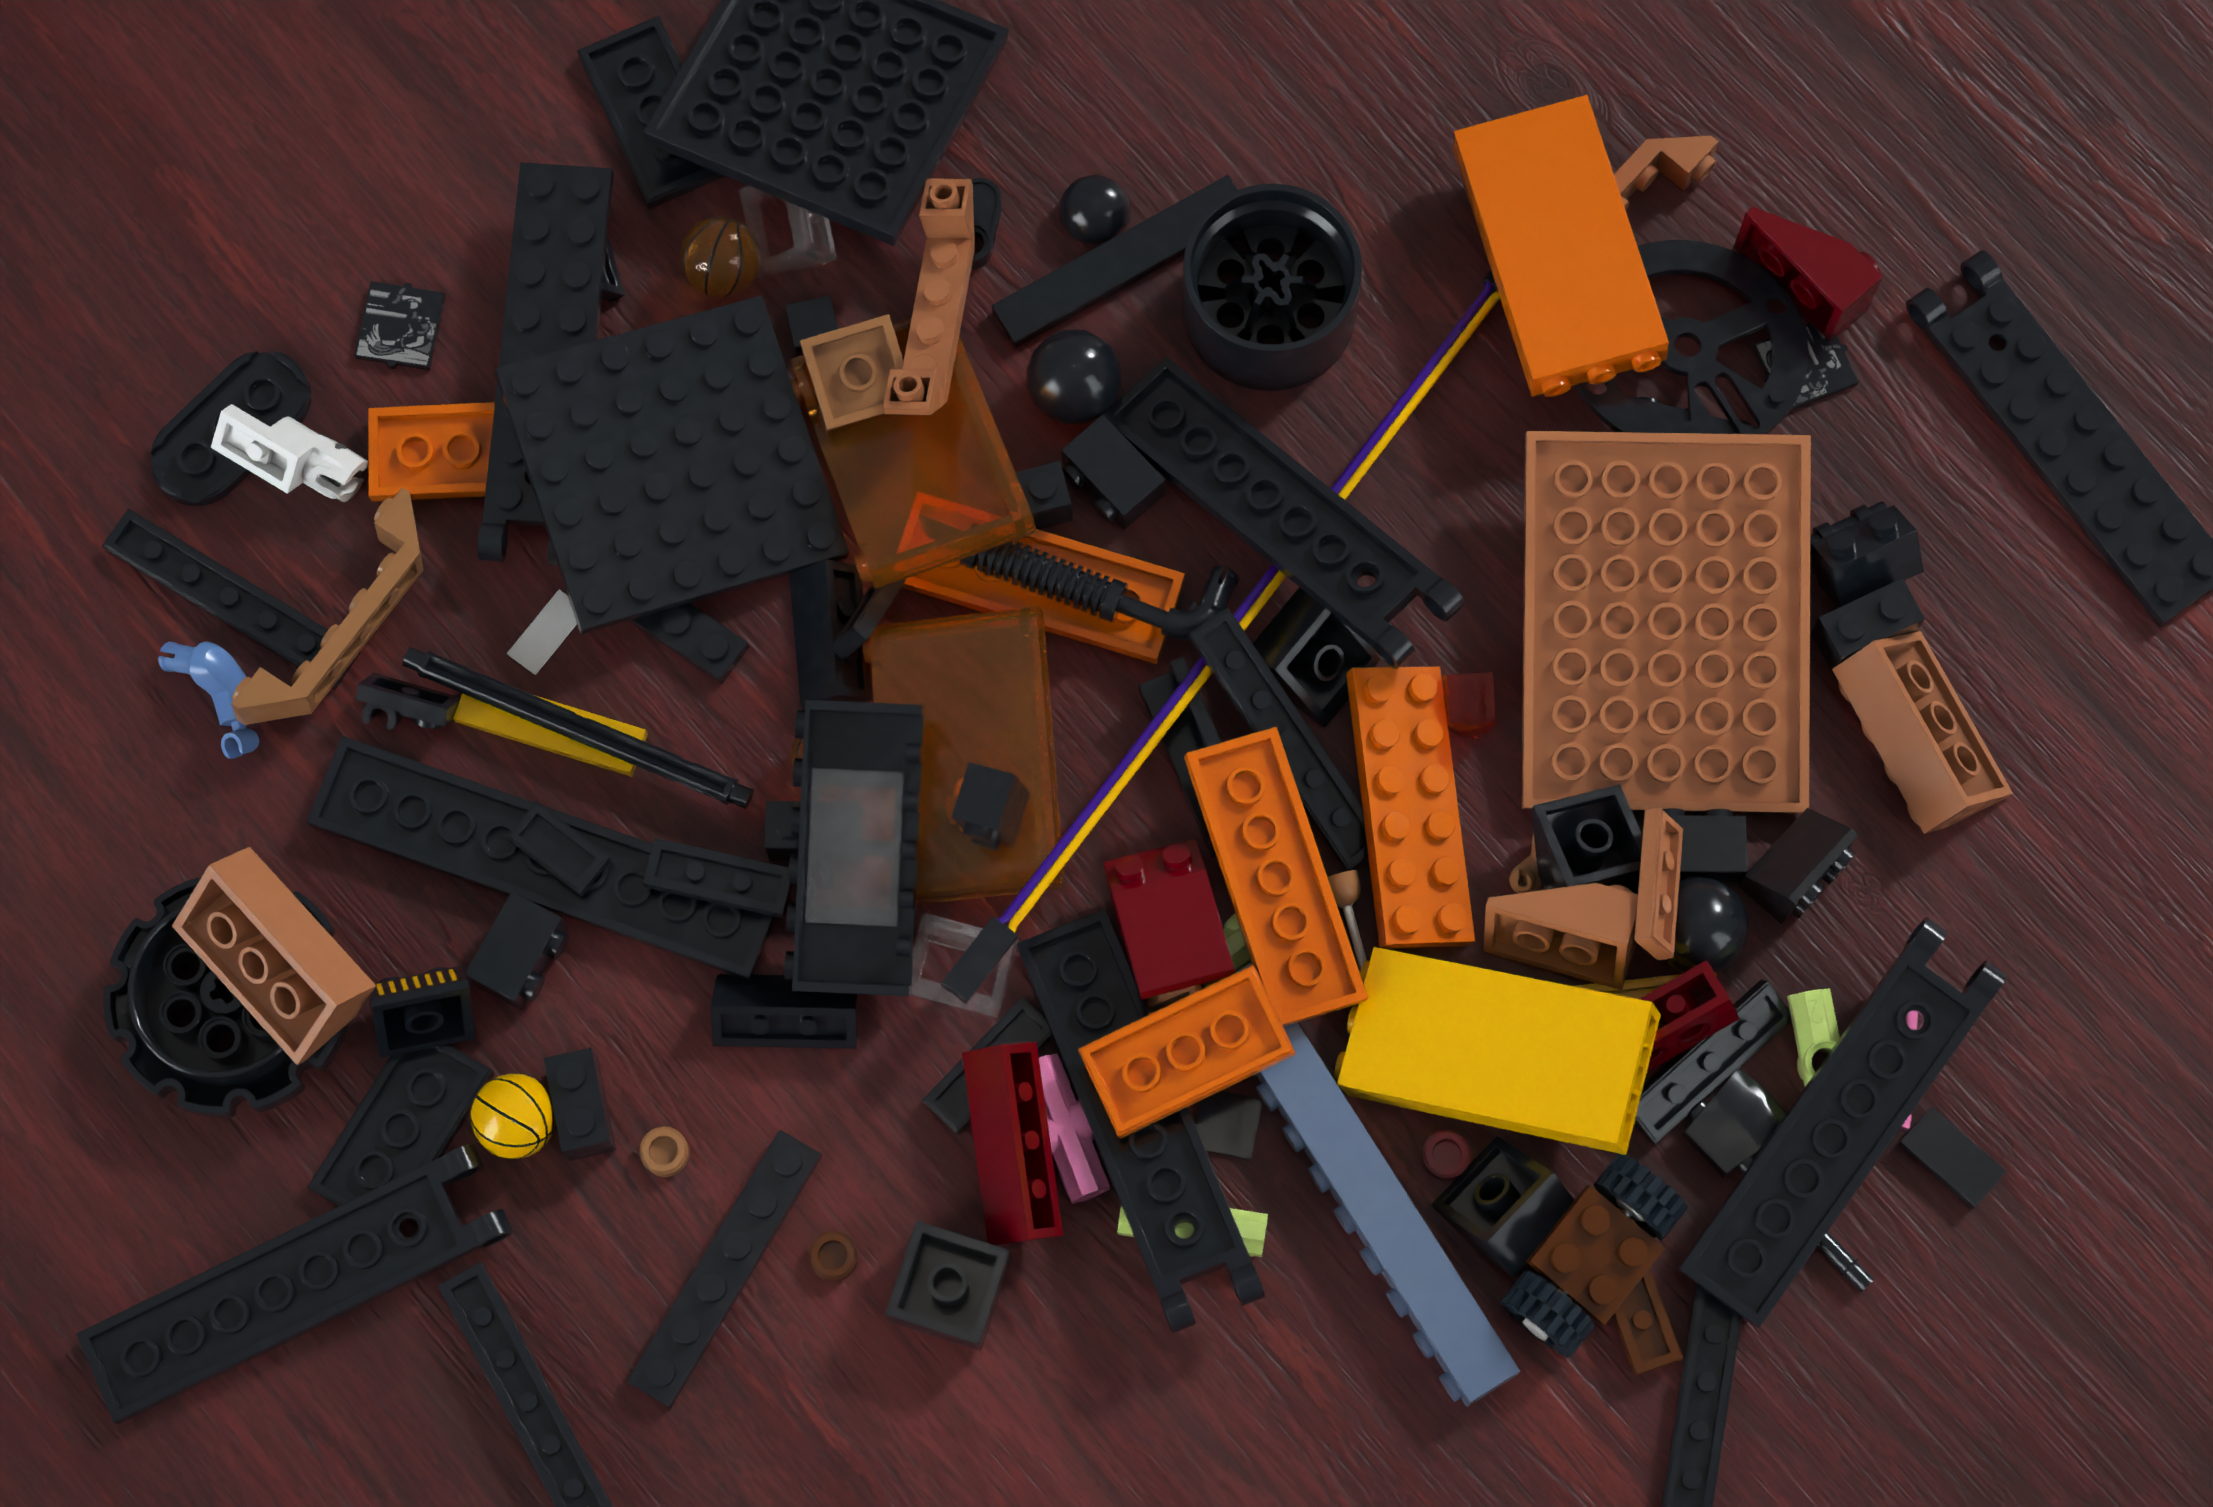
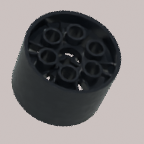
M1260 184L1239 189L1217 201L1201 216L1190 234L1184 254L1183 320L1188 338L1194 350L1210 369L1236 385L1255 390L1276 391L1304 385L1321 376L1336 363L1349 344L1354 331L1362 275L1359 245L1348 222L1335 207L1320 196L1308 190L1285 184ZM1240 238L1244 239L1248 249L1245 259L1232 247L1231 242ZM1297 238L1311 244L1299 259H1297V254L1292 252ZM1268 251L1276 252L1281 256V259L1278 262H1272L1268 255L1262 253ZM1231 272L1240 276L1230 284H1225L1219 279L1221 275ZM1313 273L1318 275L1322 281L1314 285L1301 275ZM1263 281H1268L1272 286L1279 285V296L1270 287L1263 289ZM1198 291L1215 293L1219 300L1201 302ZM1344 292L1342 303L1320 300L1325 294ZM1248 297H1253L1254 302L1252 306ZM1264 310L1270 311L1272 315H1264L1263 312ZM1229 315L1239 318L1242 323L1235 328H1226L1218 321ZM1305 316H1313L1320 320L1322 324L1317 328L1308 329L1303 327L1298 321ZM1247 334L1252 335L1250 341L1244 340ZM1291 335H1293L1296 342H1292ZM1271 337L1280 341L1281 344L1271 345L1260 344L1259 342L1264 338Z

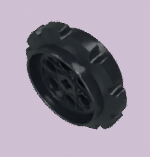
M197 877L183 882L158 896L154 900V905L157 909L154 919L147 922L139 918L133 919L119 939L112 954L110 964L121 972V978L116 984L108 985L104 989L106 1026L109 1036L119 1043L129 1042L127 1052L121 1057L122 1063L143 1087L158 1098H165L170 1092L178 1091L177 1105L186 1112L206 1117L232 1118L236 1114L237 1106L244 1101H249L250 1106L255 1111L261 1113L282 1105L303 1092L305 1085L302 1081V1074L305 1070L316 1068L319 1071H324L329 1066L345 1038L348 1025L346 1024L305 1062L297 1066L266 1030L259 1029L258 1021L233 994L234 1000L226 1003L223 999L226 998L225 989L227 987L172 927L201 879ZM292 892L323 928L333 936L336 931L335 927L322 911L300 892ZM198 959L200 961L198 973L190 979L182 980L180 977L182 966L187 961ZM188 1006L194 1007L195 1017L193 1021L187 1026L177 1027L175 1021L178 1012ZM224 1032H234L235 1040L232 1047L225 1052H216L215 1041L218 1036Z

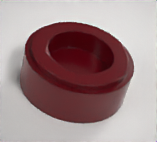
M1442 1130L1431 1135L1425 1142L1422 1150V1162L1425 1169L1431 1176L1439 1180L1456 1179L1465 1172L1471 1160V1149L1467 1140L1461 1134L1451 1130Z

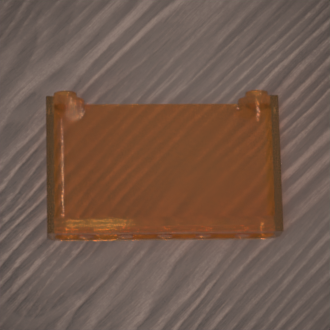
M912 318L893 324L903 361ZM960 336L948 401L933 414H882L827 431L804 355L790 360L795 378L791 379L792 391L796 394L799 406L803 404L806 406L861 554L853 557L862 583L872 581L874 588L877 589L1036 533L1032 512Z
M1040 606L878 624L868 640L863 643L865 661L867 664L872 663L874 703L924 706L916 904L1019 894L1061 839L1044 612ZM968 762L1015 774L1030 792L1014 848L1000 844L998 851H992L970 843L971 838L963 835V829L951 818ZM880 788L884 841L894 842L896 789ZM885 856L886 865L879 867V884L882 894H889L891 898L893 856ZM1064 867L1045 891L1065 889Z

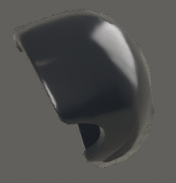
M1099 174L1080 177L1065 190L1060 200L1061 223L1074 239L1087 244L1107 242L1116 237L1124 225L1130 222L1131 209L1129 197L1113 179Z

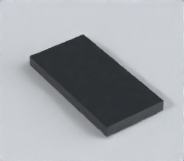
M656 16L577 50L578 57L649 209L726 177L644 142L645 128L683 66L660 16Z
M449 1044L390 1056L308 1188L335 1205L341 1206L442 1157L470 1114L472 1104L478 1092L491 1080L495 1072Z

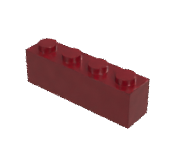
M1037 1042L1001 1044L963 1052L962 1058L987 1243L1003 1245L1063 1236Z

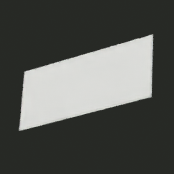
M558 590L507 652V655L534 675L540 671L577 625L568 595Z

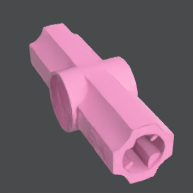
M1058 1053L1045 1055L1039 1058L1052 1156L1071 1203L1084 1202L1110 1190V1186L1092 1142L1095 1139L1079 1100L1076 1101L1062 1061Z

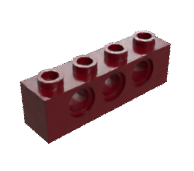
M1707 960L1640 998V1000L1652 1002L1661 1014L1647 1072L1740 1019L1729 996Z

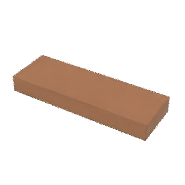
M1660 807L1647 809L1644 814L1635 941L1656 960L1670 959L1674 955L1683 828Z

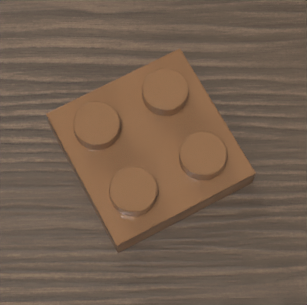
M889 314L800 340L827 431L885 414L883 406L890 369L902 370L904 362Z

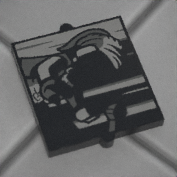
M371 282L355 350V358L385 363L391 369H395L398 365L430 370L446 298L445 293L413 288L410 283L398 286Z
M1811 323L1804 325L1809 348L1806 378L1799 397L1791 410L1851 388L1859 383L1846 355L1848 347L1841 345L1837 335L1828 341ZM1770 338L1753 346L1766 373L1765 383L1772 366V344Z

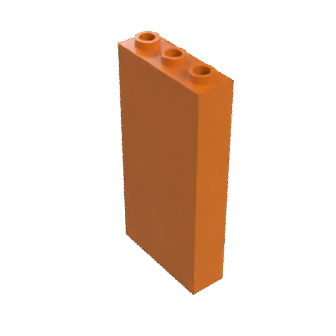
M1588 95L1454 131L1453 151L1531 397L1544 394L1546 397L1558 396L1567 392L1573 385L1588 381L1593 385L1605 383L1613 379L1617 373L1634 369L1635 372L1649 371L1659 366L1661 361L1666 360L1669 341Z

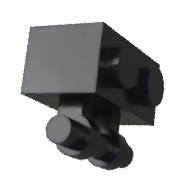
M1883 501L1870 507L1861 505L1851 510L1849 517L1832 525L1828 522L1814 527L1813 533L1810 534V555L1813 554L1818 584L1838 608L1901 578L1905 581L1924 572L1917 529L1895 505L1887 507Z

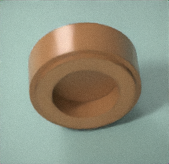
M658 1127L648 1132L642 1139L639 1150L644 1166L652 1174L660 1177H670L682 1171L688 1162L690 1153L686 1139L679 1131L671 1127Z

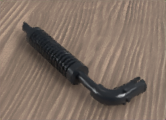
M919 517L927 539L962 552L960 564L971 569H975L977 566V571L984 572L986 569V574L992 576L995 572L994 576L997 579H1001L1002 576L1005 582H1010L1012 579V584L1018 586L1021 582V588L1027 589L1028 586H1030L1029 591L1036 592L1038 589V594L1044 596L1047 592V598L1053 599L1054 596H1056L1057 602H1062L1065 599L1064 604L1070 606L1073 602V608L1079 609L1082 606V611L1086 613L1091 609V615L1096 616L1099 612V618L1112 623L1119 613L1162 629L1161 634L1171 638L1189 640L1188 633L1226 608L1234 588L1239 582L1238 575L1233 570L1228 569L1225 579L1221 584V575L1224 567L1214 566L1209 573L1210 576L1198 602L1193 601L1188 612H1182L1174 608H1170L1168 612L1126 596L1128 583L1118 579H1113L1110 582L1111 577L1107 575L1102 579V573L1096 572L1093 575V570L1087 569L1084 572V566L1081 565L1076 569V563L1070 562L1067 565V560L1063 558L1058 562V557L1052 555L1051 558H1049L1050 554L1047 552H1043L1041 555V550L1037 548L1032 552L1031 546L1026 545L1023 548V543L1017 542L1015 545V540L1011 538L1006 542V537L1000 535L997 539V533L991 532L989 535V530L974 525L967 535L934 521Z

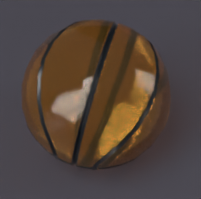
M716 216L698 222L684 237L680 250L681 269L687 281L697 291L715 298L731 297L744 291L751 285L760 267L761 254L755 235L746 225L730 217Z

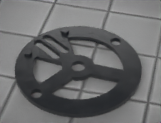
M1665 240L1637 246L1648 279L1672 274L1701 276L1730 287L1749 303L1705 323L1688 317L1669 321L1661 316L1669 341L1667 358L1661 361V365L1674 374L1686 376L1690 421L1664 417L1645 409L1629 398L1613 379L1604 383L1607 390L1599 395L1593 394L1587 389L1586 384L1588 382L1575 385L1582 399L1594 414L1615 432L1722 434L1695 392L1696 387L1704 386L1709 389L1738 434H1768L1793 408L1801 392L1808 368V338L1799 310L1790 295L1760 265L1733 250L1718 245L1692 240ZM1770 300H1778L1785 305L1786 311L1782 314H1773L1767 309L1766 303ZM1763 328H1767L1772 344V366L1769 377L1761 389L1717 362L1716 357L1719 348ZM1681 337L1691 338L1698 343L1700 351L1691 357L1682 356L1675 350L1674 342ZM1724 377L1729 380L1759 428L1757 430L1749 431L1744 428L1716 385V378Z

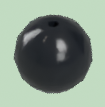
M1083 329L1062 330L1045 338L1032 352L1026 369L1027 390L1034 405L1045 415L1065 425L1086 424L1099 418L1102 414L1104 415L1115 403L1122 385L1121 365L1113 348L1101 338Z
M1689 877L1679 881L1673 958L1664 959V961L1681 973L1687 972L1706 960L1714 973L1730 966L1747 944L1749 931L1748 915L1744 903L1738 894L1724 883L1711 878Z

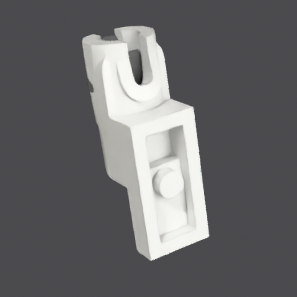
M233 404L221 411L211 445L212 449L287 494L304 483L328 498L346 502L360 489L364 481L361 478L363 471L368 468V461L348 448L346 449L345 445L327 438L323 434H317L289 416L282 418L269 427Z

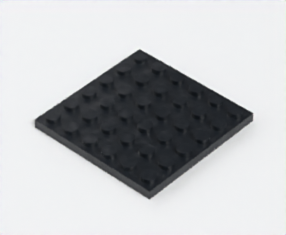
M721 0L645 128L644 142L894 246L924 193L927 179L933 177L1007 43L1009 29L939 0Z
M762 295L495 368L494 374L580 634L795 573L825 559L836 561L848 557L850 552Z

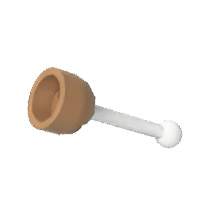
M1351 870L1331 875L1327 878L1337 907L1343 908L1359 965V972H1361L1362 965L1367 958L1352 905L1360 896L1361 883L1357 870Z

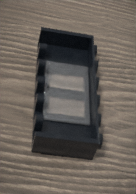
M805 700V710H797L795 737L796 739L804 740L803 758H795L793 767V786L801 787V806H793L791 813V835H799L798 855L791 854L789 860V883L797 884L796 903H788L787 932H795L794 951H786L784 978L785 980H793L792 991L909 996L912 994L924 727L923 705Z

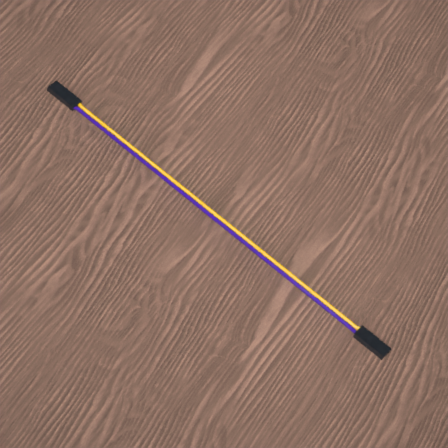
M1491 270L1482 282L1485 285L1484 290L1330 488L1344 500L1500 299ZM1273 565L1270 566L1233 614L1244 631L1286 578ZM1202 657L1196 662L1003 915L997 919L992 916L942 981L941 986L965 1004L973 997L1017 939L1018 935L1015 932L1018 925L1210 677L1212 672Z

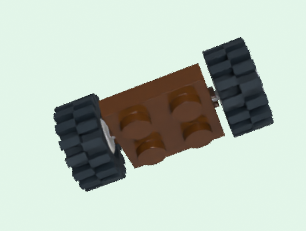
M1617 1154L1594 1183L1596 1188L1594 1189L1591 1185L1584 1187L1526 1260L1531 1267L1550 1283H1546L1542 1277L1536 1276L1533 1272L1524 1271L1500 1301L1502 1307L1509 1312L1508 1314L1513 1319L1519 1321V1324L1524 1329H1528L1535 1338L1542 1340L1547 1347L1554 1349L1562 1356L1571 1358L1594 1329L1595 1325L1590 1321V1317L1600 1325H1606L1662 1254L1665 1248L1652 1237L1663 1240L1687 1211V1204L1684 1203L1681 1196L1675 1193L1676 1191L1671 1186L1663 1182L1664 1180L1660 1176H1655L1651 1173L1648 1167L1645 1165L1641 1166L1632 1157L1629 1158L1627 1155Z

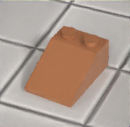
M1599 883L1489 897L1485 910L1483 952L1622 990L1637 945L1635 941L1638 894L1620 885L1606 886Z

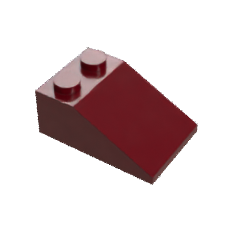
M1755 207L1750 208L1745 213L1733 246L1741 255L1749 258L1770 273L1790 295L1801 317L1807 323H1811L1828 341L1836 335L1838 336L1868 310L1883 278L1876 261L1868 253L1859 252L1851 243Z
M1196 838L1103 862L1111 902L1141 1000L1227 978L1235 974L1208 874Z

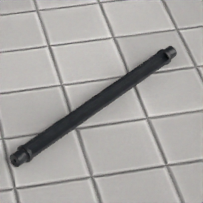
M410 647L404 656L403 666L418 672L419 677L432 680L668 780L681 783L692 790L719 800L725 805L732 803L747 809L752 800L754 790L739 784L736 778L728 777L695 762L692 763L669 751L592 719L584 718L573 711L484 674L474 672L465 666L438 656L434 652L428 651L425 653Z

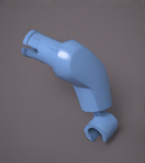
M205 641L199 643L196 647L181 645L176 642L165 643L160 651L175 654V657L159 656L158 660L161 669L167 672L191 675L194 682L211 695L220 725L232 726L233 732L226 733L221 740V748L224 755L229 759H233L253 752L259 745V737L253 729L247 728L246 725L236 719L231 705L236 687L246 677L233 657L226 650L212 642Z

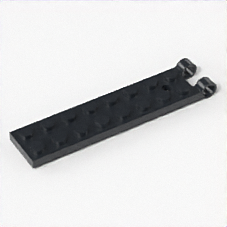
M520 162L499 367L598 339L614 181L612 168ZM497 383L483 521L478 534V558L482 561L504 562L507 554L509 524L543 527L545 525L532 486L526 481L527 471ZM548 539L549 565L558 566Z
M1980 250L1960 265L1964 279L1979 294L1980 300L1950 319L1941 298L1932 289L1925 288L1906 301L1907 311L1915 324L1925 332L2157 625L2161 627L2213 590V539L2004 281L2001 270L1993 257L1986 251ZM1992 337L2001 338L2005 343V349L1994 351L1989 346V339Z
M1165 357L1105 412L1104 416L1156 470L1371 645L1378 657L1391 668L1398 669L1415 653L1410 640L1398 628L1390 625L1389 622L1416 596L1422 599L1432 614L1445 622L1465 605L1462 595L1450 582L1437 575L1168 357ZM1365 575L1372 576L1375 579L1374 584L1368 587H1361L1357 582L1359 578Z
M1106 909L1016 943L1172 1333L1196 1325L1194 1315L1181 1284L1226 1267L1241 1306L1265 1298L1258 1274L1188 1107L1120 1139L1078 1051L1079 1048L1149 1015L1143 999L1141 1000L1136 981ZM1182 1222L1190 1223L1194 1227L1193 1234L1188 1238L1178 1237L1175 1233L1178 1224Z
M1928 917L1924 918L1909 936L1903 950L1676 1268L1755 1327L1760 1328L2006 980L2007 974L1985 960L1971 975L1961 993L1925 966L1947 935L1945 929ZM1910 1011H1916L1922 1017V1024L1916 1030L1908 1028L1905 1023V1016Z
M467 1144L456 1148L438 1159L77 1333L78 1340L113 1422L120 1424L471 1252L491 1246L509 1237L513 1233V1229L503 1209L487 1213L463 1226L445 1187L449 1183L468 1178L484 1168L475 1145ZM408 1219H414L418 1224L417 1233L413 1237H404L401 1232L403 1222Z

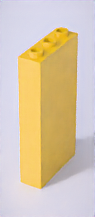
M1373 947L1370 961L1366 960L1363 963L1360 972L1368 999L1365 1002L1359 1003L1358 1006H1353L1349 1013L1347 1031L1350 1037L1346 1052L1342 1051L1339 1054L1335 1066V1078L1338 1080L1337 1085L1348 1096L1618 1154H1627L1661 1014L1652 1002Z

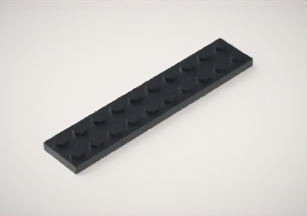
M341 737L306 821L310 827L506 896L514 892L549 911L747 980L752 979L775 917L645 888L643 880L653 846L652 843L544 806L606 853L612 860L586 893L580 897L511 844L506 838L534 802L348 737Z

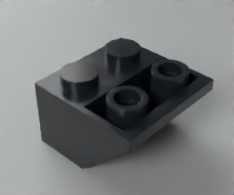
M1807 808L1744 876L1738 887L1780 924L1791 914L1799 919L1825 888L1820 882L1824 880L1830 885L1847 867L1848 862L1856 854L1850 847L1859 834L1852 828Z

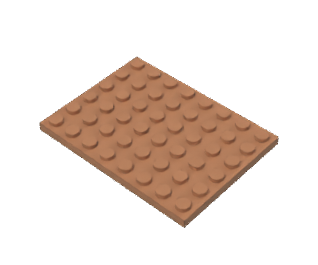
M1526 431L1521 809H1532L1534 805L1619 784L1632 811H1645L1660 807L1661 809H1682L1685 812L1729 809L1733 813L1802 814L1809 808L1811 435Z

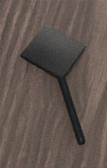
M1222 1091L1200 1100L1195 1126L1205 1150L1251 1160L1263 1101Z

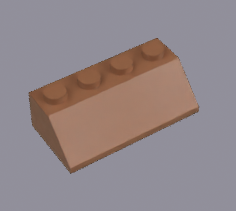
M1921 631L1875 640L1832 669L1839 681L1838 686L1841 694L1852 704L1862 722L1861 728L1864 735L1875 745L1885 763L1884 769L1887 776L1898 786L1908 804L1907 810L1911 819L1920 826L1924 834L1949 827L2013 794Z
M247 847L210 864L172 925L176 932L297 1066L305 1062L358 1014L376 987L374 982L251 847Z

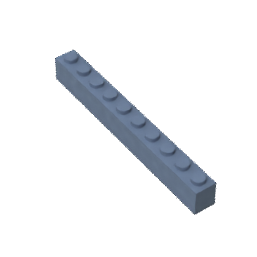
M1252 962L1242 967L1235 973L1252 966ZM1298 1022L1284 1026L1297 1055L1257 1073L1256 1076L1261 1084L1256 1086V1090L1268 1110L1271 1112L1277 1108L1286 1121L1287 1125L1281 1129L1294 1151L1299 1152L1303 1149L1313 1165L1307 1170L1321 1193L1329 1190L1339 1205L1333 1211L1348 1235L1355 1231L1365 1246L1360 1251V1254L1374 1276L1382 1273L1391 1287V1290L1386 1292V1295L1397 1314L1401 1318L1408 1314L1418 1330L1412 1336L1423 1355L1427 1359L1433 1356L1437 1359L1445 1372L1439 1376V1379L1451 1399L1455 1402L1461 1398L1466 1407L1516 1377L1520 1370Z

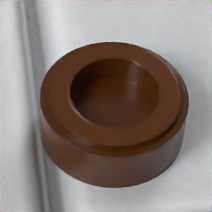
M829 1231L819 1235L812 1242L809 1249V1262L813 1271L820 1278L830 1282H837L846 1279L854 1272L858 1263V1251L849 1236L838 1231Z

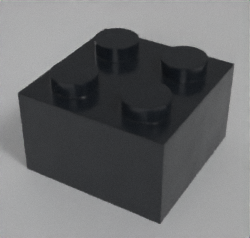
M916 1221L885 1313L888 1321L982 1351L1011 1262L1010 1250Z

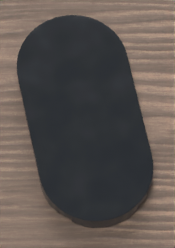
M258 351L238 357L160 430L153 441L151 449V471L154 480L168 497L181 504L190 506L212 504L227 496L251 473V471L211 448L220 413L229 405L233 404L269 427L287 416L302 424L310 409L311 388L306 375L296 361L281 352L270 351V353H258Z

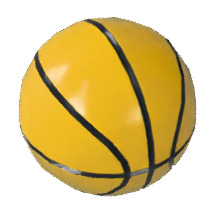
M506 1074L494 1078L480 1089L472 1104L471 1125L475 1136L485 1149L501 1158L520 1159L535 1154L548 1143L556 1127L551 1094L537 1079L527 1075Z

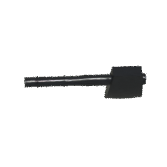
M1738 1069L1709 1103L1704 1100L1687 1116L1692 1121V1124L1682 1136L1722 1177L1735 1168L1744 1174L1756 1157V1153L1764 1146L1786 1113L1767 1090L1752 1077ZM1827 1231L1817 1248L1841 1272V1275H1844L1862 1292L1874 1278L1858 1262V1259H1855Z

